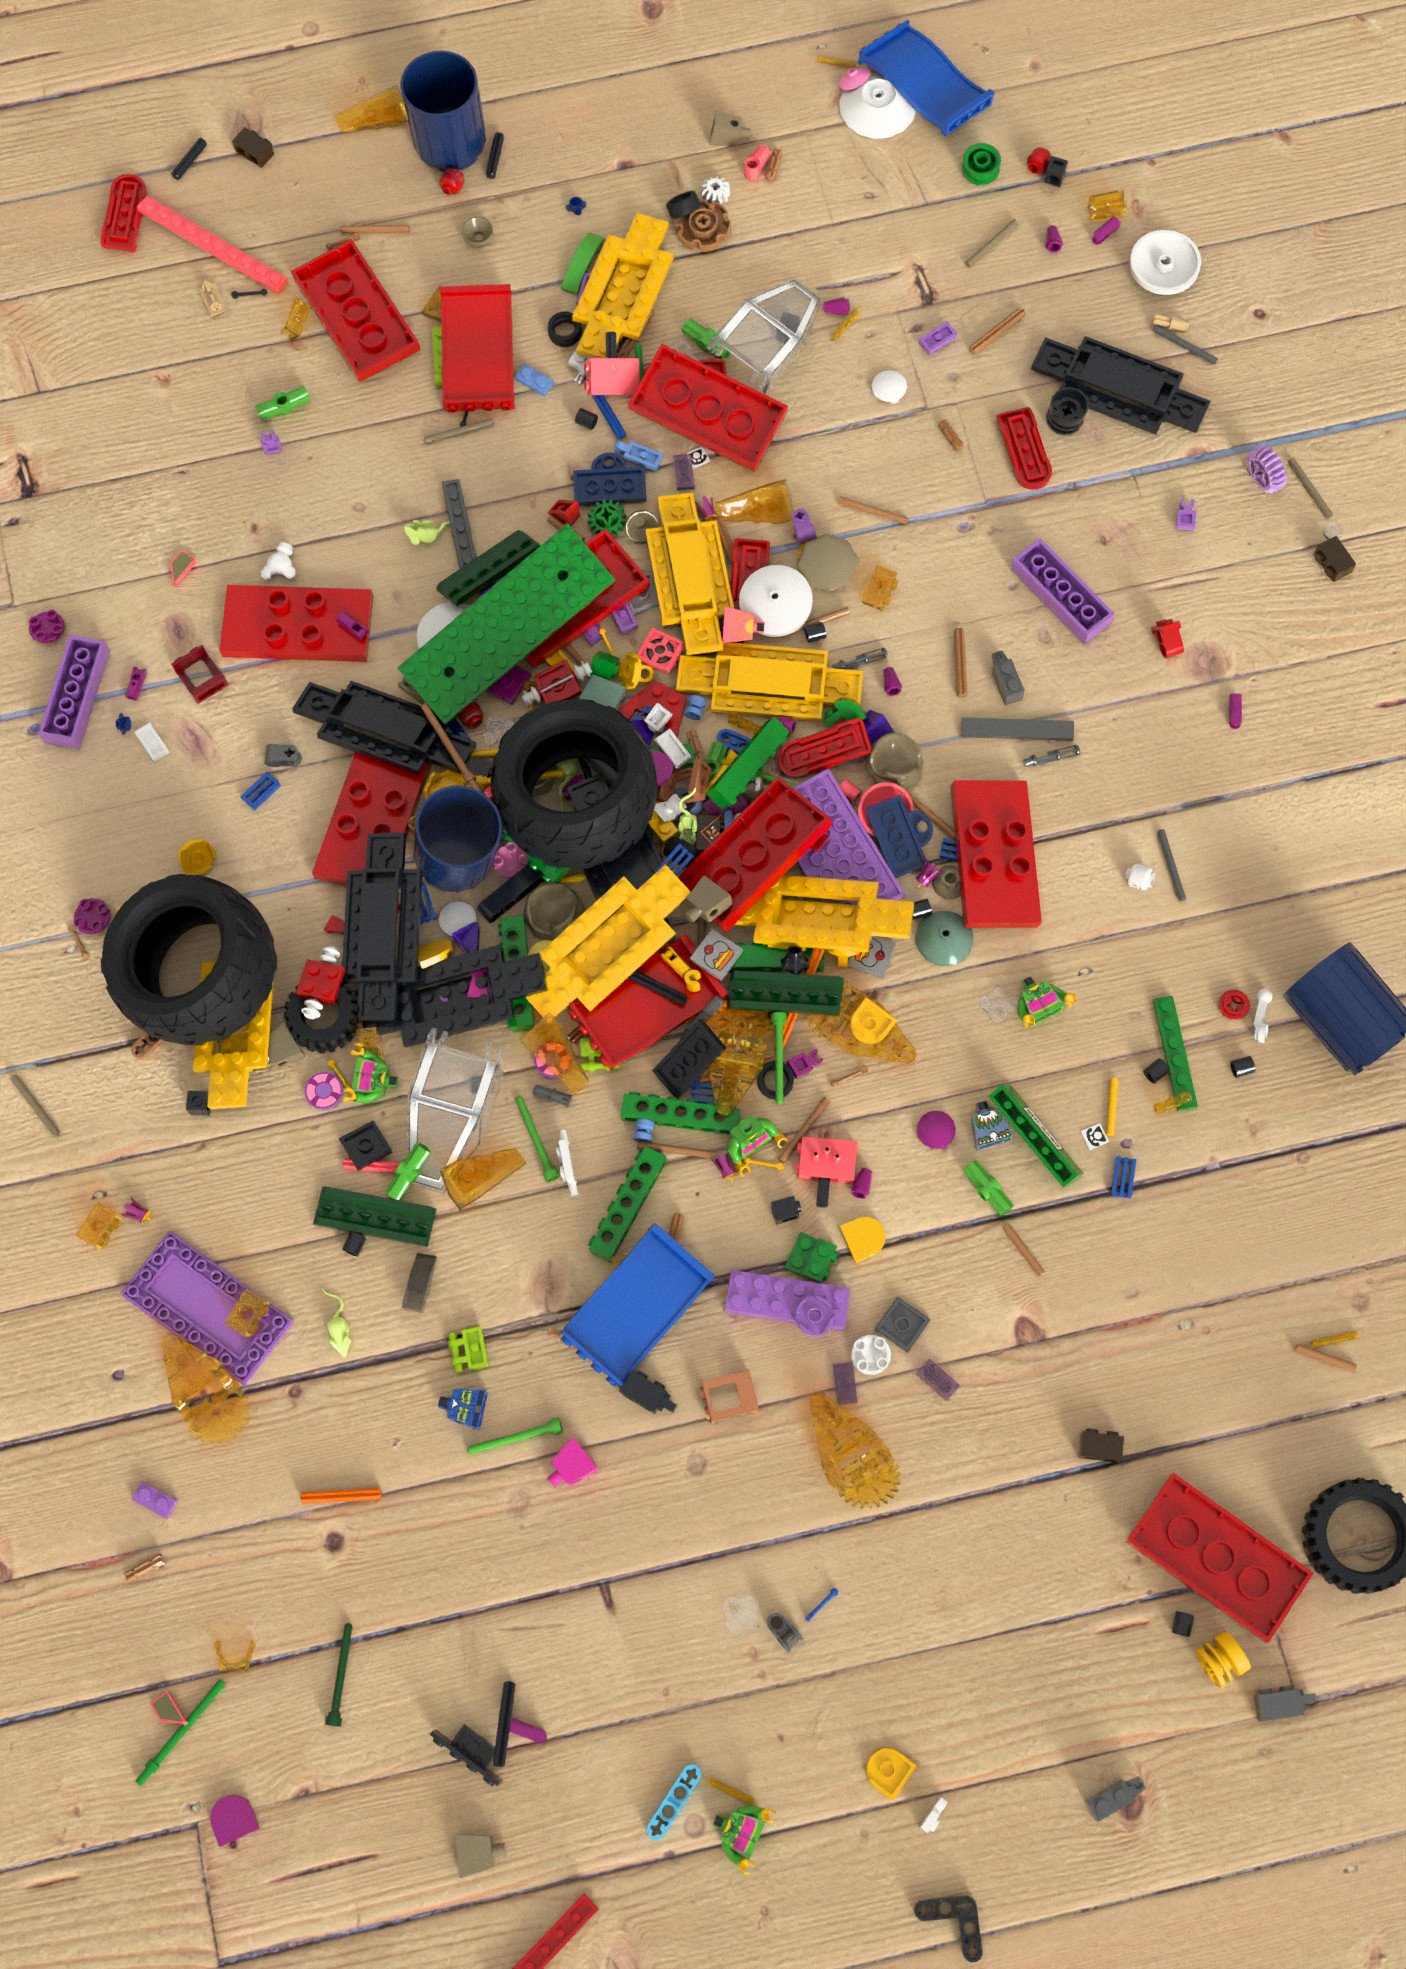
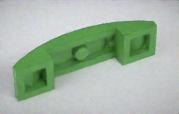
M590 232L585 236L570 262L561 290L578 295L584 274L587 272L596 253L599 254L605 242L604 237Z

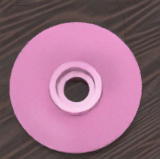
M865 67L849 69L840 79L839 87L842 90H851L863 85L871 76L870 69Z

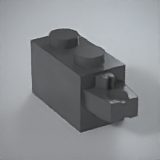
M1003 650L992 653L994 665L992 675L1005 706L1023 700L1025 690L1012 659L1008 660Z
M1292 1685L1279 1687L1280 1692L1272 1693V1689L1259 1690V1695H1253L1259 1721L1304 1715L1303 1709H1307L1306 1703L1317 1702L1315 1693L1304 1695L1303 1689H1293Z
M1139 1776L1127 1781L1120 1780L1084 1802L1094 1820L1099 1822L1135 1801L1134 1798L1146 1788Z

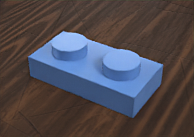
M525 363L515 375L516 381L542 396H545L554 385L553 379Z

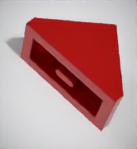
M558 500L548 511V514L564 524L568 523L571 527L580 517L579 504L577 501Z

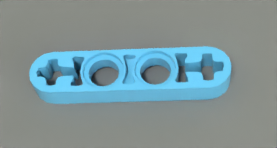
M690 1764L681 1772L647 1826V1834L651 1839L659 1840L668 1831L701 1778V1770L698 1766ZM695 1768L697 1770L695 1774L698 1777L697 1779L692 1778L688 1784H691L692 1787L689 1789L686 1784L679 1781L681 1778L685 1781L688 1777L686 1771ZM678 1786H682L686 1790V1796L683 1799H677L674 1795V1790ZM665 1805H671L674 1808V1815L670 1818L665 1817L662 1813ZM659 1815L662 1820L669 1823L667 1826L663 1823L660 1827L661 1835L656 1834L654 1836L652 1835L653 1830L651 1826H656L660 1820L656 1819Z

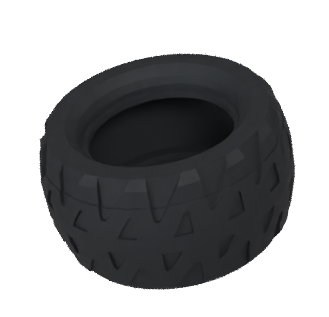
M557 700L530 710L521 716L510 730L505 732L500 740L498 753L493 757L491 794L493 803L499 811L502 826L520 849L530 857L542 860L548 866L586 869L620 857L624 851L631 845H635L642 837L649 821H651L656 804L657 773L652 753L645 739L635 725L620 711L611 706L596 703L593 700ZM592 758L606 763L618 773L616 781L608 794L594 805L581 810L569 812L555 811L540 805L532 798L535 784L542 774L550 767L565 760Z
M170 875L145 885L120 907L103 940L101 972L108 985L106 989L115 1005L128 1020L149 1035L182 1045L194 1046L202 1045L204 1042L221 1041L230 1037L244 1025L246 1026L256 1016L265 1000H267L272 989L274 973L277 970V955L273 944L274 938L259 910L233 887L201 875ZM209 924L217 925L221 937V947L218 959L209 975L197 987L185 994L164 997L159 985V971L169 948L181 935L194 927Z

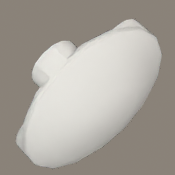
M883 371L873 379L872 393L882 401L894 404L906 393V380L903 375L896 371Z
M460 901L451 902L446 905L439 916L440 927L449 936L477 920L474 909L469 904Z
M865 1335L854 1343L851 1350V1359L853 1365L860 1372L875 1375L888 1367L891 1351L884 1338L877 1335Z

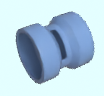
M691 695L688 697V707L685 708L684 715L692 720H701L703 715L702 709L705 708L706 700L700 696Z
M636 1119V1132L633 1133V1140L651 1143L653 1137L651 1131L654 1129L655 1122L647 1119Z

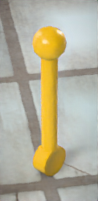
M600 628L599 634L602 635L610 655L615 656L605 635V629Z
M332 1059L329 1060L328 1066L330 1068H333L341 1082L344 1084L345 1090L348 1088L351 1089L352 1086L348 1085L346 1080L343 1078V1076L335 1066V1061Z
M749 1157L743 1160L745 1164L752 1163L773 1167L778 1171H782L784 1168L782 1163H767L752 1160Z

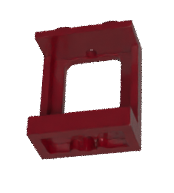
M203 645L193 648L188 654L177 658L171 664L197 704L229 685ZM202 660L213 674V677L195 687L186 675L185 669Z

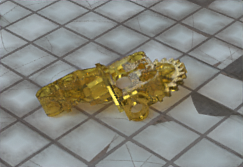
M844 981L840 1012L852 1017L865 997L887 1012L882 1004L861 990L854 988V984L847 986L848 981ZM847 990L852 992L850 1000L845 999V992ZM809 1014L805 1017L806 1019H812L808 1026H815L812 1031L813 1033L819 1032V1038L824 1037L849 1054L906 1064L914 1062L917 1057L916 1050L896 1023L883 1040L875 1044H865L857 1040L854 1035H852L849 1041L841 1036L850 1020L842 1015ZM829 1022L832 1028L830 1032L826 1033L824 1025ZM889 1039H892L894 1045L888 1049L886 1043ZM908 1049L909 1057L907 1059H903L902 1053L904 1050Z
M723 1006L722 1011L717 1010L716 1015H713L712 1020L709 1022V1025H711L710 1029L726 1047L736 1049L738 1036L741 1035L740 1050L755 1052L754 1056L724 1051L708 1068L716 1110L720 1115L728 1116L734 1112L763 1069L769 1036H772L773 1033L771 1031L773 1030V1025H770L771 1019H767V1013L762 1014V1011L726 1009Z
M175 1333L166 1334L161 1341V1348L164 1352V1362L166 1364L172 1397L171 1401L190 1427L188 1432L195 1431L194 1438L202 1435L201 1442L209 1438L210 1445H212L214 1439L220 1445L221 1438H224L228 1443L229 1435L236 1439L235 1431L242 1433L243 1430L240 1425L247 1426L248 1424L243 1418L250 1417V1414L244 1412L250 1409L249 1405H244L249 1400L248 1397L243 1398L245 1391L240 1390L241 1388L223 1363ZM167 1338H174L176 1346L173 1348L167 1347L165 1340ZM185 1354L188 1357V1362L180 1364L177 1361V1356ZM218 1378L223 1388L214 1393L210 1398L215 1407H221V1414L217 1412L212 1413L213 1406L208 1399L191 1409L186 1399ZM231 1393L238 1394L239 1401L231 1403L228 1400V1395ZM202 1417L205 1419L206 1424L203 1427H197L194 1420Z
M815 1392L810 1395V1414L812 1415V1423L821 1457V1466L830 1485L838 1489L840 1492L839 1497H846V1503L853 1500V1507L860 1503L861 1509L864 1508L865 1504H868L869 1509H872L873 1503L878 1508L880 1507V1501L887 1504V1497L893 1499L894 1494L891 1491L898 1492V1487L895 1485H900L901 1480L896 1479L901 1477V1473L895 1472L899 1469V1466L892 1465L895 1459L892 1458L890 1450L871 1427L822 1392ZM865 1444L872 1449L860 1457L861 1464L857 1459L842 1469L837 1464V1462ZM848 1483H853L854 1485H853V1486H847L846 1484H848Z

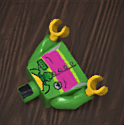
M1028 977L1022 981L1026 991L1021 993L1018 1000L1017 1014L1022 1020L1024 1028L1027 1029L1028 1023L1030 1026H1035L1036 1023L1062 1011L1065 1006L1064 1003H1066L1068 1008H1071L1070 1002L1075 1001L1077 1003L1078 1001L1074 993H1067L1052 984H1048L1046 981L1036 985L1033 978Z
M353 1044L358 1048V1052L351 1050L350 1053L352 1055L360 1054V1057H357L352 1088L343 1091V1093L349 1095V1098H342L344 1102L353 1100V1102L368 1104L378 1100L380 1096H385L387 1087H398L399 1077L389 1075L390 1070L383 1059L377 1054L364 1049L362 1044Z
M751 1115L747 1119L741 1120L730 1131L727 1151L733 1163L736 1164V1172L743 1176V1168L748 1173L750 1172L749 1166L741 1160H744L769 1142L772 1137H774V1142L779 1148H782L780 1141L785 1140L789 1143L783 1134L778 1133L779 1130L769 1119H756Z
M755 1805L739 1807L736 1811H732L729 1819L717 1814L712 1826L724 1831L720 1839L722 1841V1849L729 1860L746 1875L750 1874L746 1871V1867L749 1864L755 1867V1864L749 1861L765 1822L774 1823V1821L769 1820L770 1813L776 1814L774 1810L764 1809Z

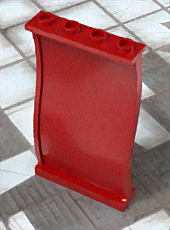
M510 284L440 287L444 411L454 413L457 411H492L493 409L507 411L515 409L512 295Z
M686 933L680 936L678 940L656 951L637 969V971L687 995L688 998L684 1005H680L628 978L591 1012L580 1000L569 1002L568 1013L573 1021L577 1020L580 1032L583 1036H588L590 1047L594 1052L598 1051L602 1065L604 1067L608 1066L610 1071L615 1066L647 1049L688 1020L700 1014L716 995L722 997L723 1000L727 999L728 993L719 980L690 961V957L695 952L696 947ZM669 946L692 970L700 972L701 978L699 980H692L699 983L700 990L698 992L689 991L686 987L685 979L660 956L661 953L664 954L668 950Z

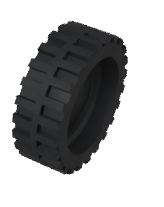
M1365 1478L1344 1480L1322 1491L1319 1497L1310 1504V1511L1305 1514L1306 1525L1302 1527V1533H1305L1306 1538L1303 1541V1546L1308 1548L1310 1554L1307 1558L1309 1562L1313 1561L1316 1565L1314 1570L1318 1574L1322 1573L1326 1577L1325 1581L1329 1584L1334 1583L1337 1585V1589L1342 1591L1349 1590L1355 1594H1369L1396 1586L1401 1583L1400 1580L1406 1578V1503L1402 1500L1405 1496L1400 1492H1393L1391 1490L1392 1486L1389 1484L1382 1485L1379 1484V1480H1365ZM1363 1500L1374 1503L1389 1515L1394 1524L1397 1535L1394 1554L1383 1567L1375 1571L1360 1572L1352 1570L1340 1563L1329 1548L1327 1541L1329 1519L1333 1512L1346 1502Z

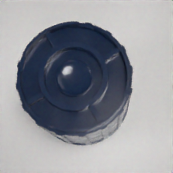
M432 51L420 55L405 68L400 82L415 150L421 160L428 166L438 168L439 171L445 172L449 168L463 170L478 160L477 157L483 152L486 143L485 124L476 71L466 58L454 52Z
M461 785L439 789L423 802L416 818L413 859H415L417 869L423 871L422 877L429 885L431 884L444 892L459 893L475 888L482 880L486 879L490 868L493 866L502 834V822L497 807L481 791Z
M1352 942L1345 944L1317 964L1282 996L1347 1072L1350 1070L1354 1076L1363 1071L1362 1067L1370 1066L1406 1037V1007Z

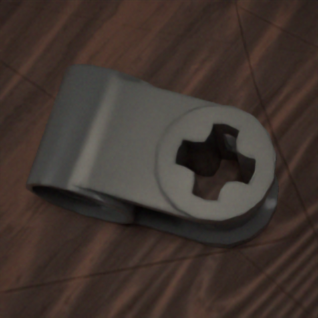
M266 745V766L294 767L298 766L302 761V756L294 745Z
M774 1613L768 1617L767 1627L788 1653L791 1652V1648L799 1640H804L802 1635L783 1615ZM777 1616L782 1620V1626L779 1629H774L771 1626L770 1621L773 1617ZM794 1635V1637L787 1643L786 1641Z

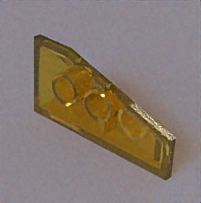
M397 85L334 115L342 132L396 128L408 122L402 94Z
M786 479L768 483L715 503L719 517L723 521H754V523L771 522V524H779L792 520L793 506Z
M550 1012L519 1039L574 1095L589 1082L563 1026Z
M516 1148L493 1152L491 1155L482 1157L480 1155L474 1156L473 1159L456 1160L442 1168L440 1174L448 1196L457 1208L461 1210L523 1167L526 1161Z

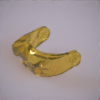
M217 1640L214 1648L216 1649L220 1671L247 1672L253 1650L256 1647L254 1641H250L248 1653L241 1661L229 1663L221 1654V1641Z

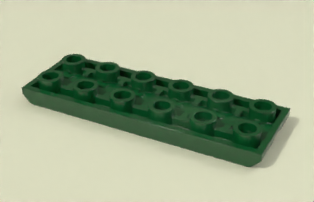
M517 530L438 583L436 590L458 607L514 569L540 547L541 544L533 540L525 532Z
M731 971L726 1009L840 1016L844 978L827 975Z
M323 1186L313 1225L428 1247L437 1209L430 1206Z

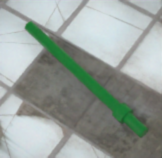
M219 1679L187 1717L188 1724L181 1725L153 1760L150 1759L147 1762L146 1768L135 1780L138 1785L142 1786L152 1773L155 1774L160 1768L159 1764L226 1685L223 1680Z

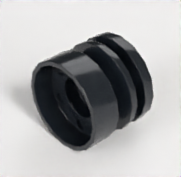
M1067 387L1058 390L1053 395L1046 415L1047 424L1052 431L1065 436L1072 435L1081 428L1089 406L1084 393L1076 388Z

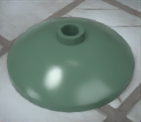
M938 911L927 916L920 923L916 933V944L919 952L927 961L938 966H952L963 961L970 953L973 946V932L971 928H964L963 917L950 911ZM947 932L949 936L945 937L942 933Z

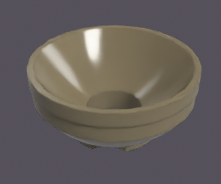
M480 216L468 219L462 227L464 240L469 245L475 247L488 244L493 238L492 223L487 218ZM476 234L484 235L481 240H475L474 236Z
M647 510L634 511L628 516L625 523L626 533L629 538L639 543L647 542L645 529L658 528L656 517ZM639 518L645 520L644 525L641 527L635 526V521Z
M944 866L939 870L943 871L933 879V889L944 899L960 897L958 867ZM949 874L956 877V881L952 884L945 881V877Z

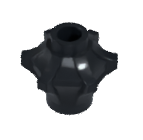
M791 946L787 948L785 957L781 959L783 964L781 967L782 971H789L790 974H801L802 970L809 969L808 958L803 955L801 947Z

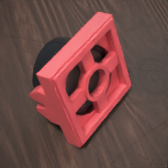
M652 627L637 654L641 659V663L668 675L671 669L676 667V662L679 661L680 653L685 644L683 641Z

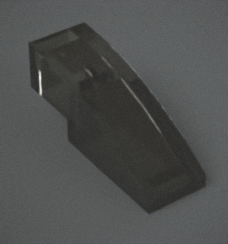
M417 1253L402 1303L404 1310L424 1313L437 1256Z

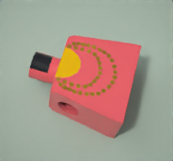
M725 607L723 643L752 640L753 632L764 633L765 622L754 621V613Z

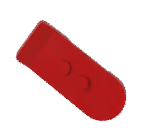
M124 174L118 176L112 182L105 222L101 232L100 244L103 248L127 252L136 251L142 213L138 212L137 206L147 194L144 181L136 175Z
M1025 407L998 414L997 424L1018 483L1030 490L1043 488L1050 481L1052 467L1047 458L1031 408Z
M741 538L734 540L730 590L735 609L740 610V591L747 578L758 569L769 566V541Z
M861 718L849 720L832 728L787 742L782 746L778 754L780 769L792 778H801L869 755L872 748L863 720Z

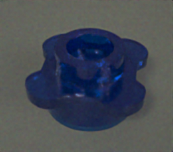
M572 197L566 206V210L574 212L575 215H580L582 209L586 207V202L582 201L580 197Z
M119 713V718L116 719V728L121 731L122 735H125L126 731H130L131 720L130 717Z

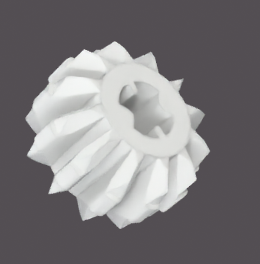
M710 176L709 181L704 180L701 187L702 198L707 199V203L715 201L722 204V202H727V197L730 195L728 182H725L724 178L719 179L718 176L715 179Z

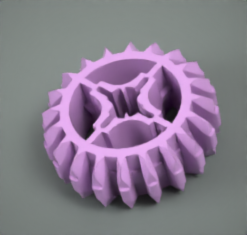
M1260 445L1248 453L1246 464L1249 467L1250 476L1260 486L1261 490H1264L1266 493H1273L1286 485V468L1283 466V462H1281L1276 451H1273L1267 445Z

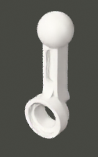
M1261 989L1257 993L1259 1003L1253 1025L1256 1028L1255 1040H1258L1260 1043H1265L1268 1035V1024L1264 1023L1267 1005L1273 998L1272 992L1268 989Z

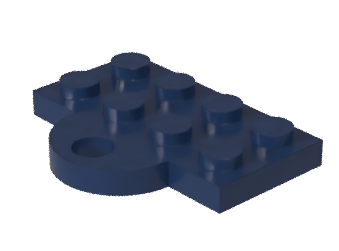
M603 453L596 457L592 463L591 470L573 471L574 500L578 502L579 506L596 505V502L603 504V500L606 503L612 500L613 504L617 502H647L645 466L627 467L625 460L616 453ZM608 459L614 461L611 465H606L604 462Z
M901 795L864 809L884 860L894 877L898 878L923 868L926 858L922 847L928 844L933 835V825L930 819L918 811L907 812ZM920 821L927 824L925 832H920L917 828Z

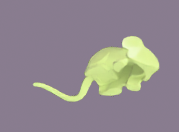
M413 520V524L404 525V531L415 545H418L420 541L430 543L436 539L445 525H450V521L444 522L436 529L434 521L423 520L420 523L418 520Z
M578 758L565 760L557 764L558 770L565 771V776L559 777L560 780H564L559 786L561 811H563L562 788L570 779L576 776V762Z
M694 788L692 793L683 797L678 804L679 809L684 813L680 816L679 838L692 845L697 841V817L684 809L682 802L695 793L696 788Z
M322 1288L326 1295L340 1302L339 1309L335 1312L333 1318L327 1322L331 1345L342 1357H346L351 1339L348 1335L349 1327L346 1320L338 1317L344 1306L343 1300L338 1295L328 1293Z

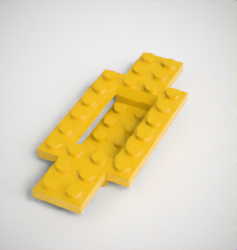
M636 212L625 239L608 234L572 316V321L587 325L576 349L577 354L589 358H606V332H616V348L623 337L639 341L674 259L673 253L660 250L669 228L668 221ZM618 258H619V263H618V265H617V267H616V270H615V272H614V274H613V277H612V279H611V281H610V283H609V286H608V288H607V290H606V293H605V295H604V297H603V299H602V302H601V304H600V306H599V308H598V311H596V308H597V306H598V304H599V302H600V299H601V297H602V295H603V292H604V290H605V288H606V286H607V283H608V281H609V279H610V276H611V274H612V272H613V270H614V267H615V265H616V263H617V260H618Z
M693 492L657 497L662 527L645 529L662 626L681 624L687 655L723 651L718 619L724 618L725 607L734 608L717 520L699 521Z
M728 642L723 643V651H717L716 658L680 655L676 691L712 695L711 712L764 717H792V719L821 722L823 705L835 706L834 701L839 698H851L860 704L863 671L827 668L828 651ZM731 691L805 697V700L731 694Z
M666 864L638 890L625 877H622L540 952L542 959L551 968L545 973L548 991L525 998L548 1023L568 1007L569 1002L574 1001L576 998L591 1012L676 934L663 919L679 906L691 892Z
M783 875L734 925L756 926L753 938L754 943L868 952L872 936L910 938L914 902L877 899L878 882ZM782 895L857 901V905L786 900L782 898Z
M216 961L202 962L200 983L209 975ZM273 983L267 1000H265L262 1007L256 1013V1016L230 1037L221 1040L219 1053L215 1054L216 1041L195 1045L193 1072H210L208 1108L218 1109L246 1106L249 1072H252L253 1069L267 1068Z

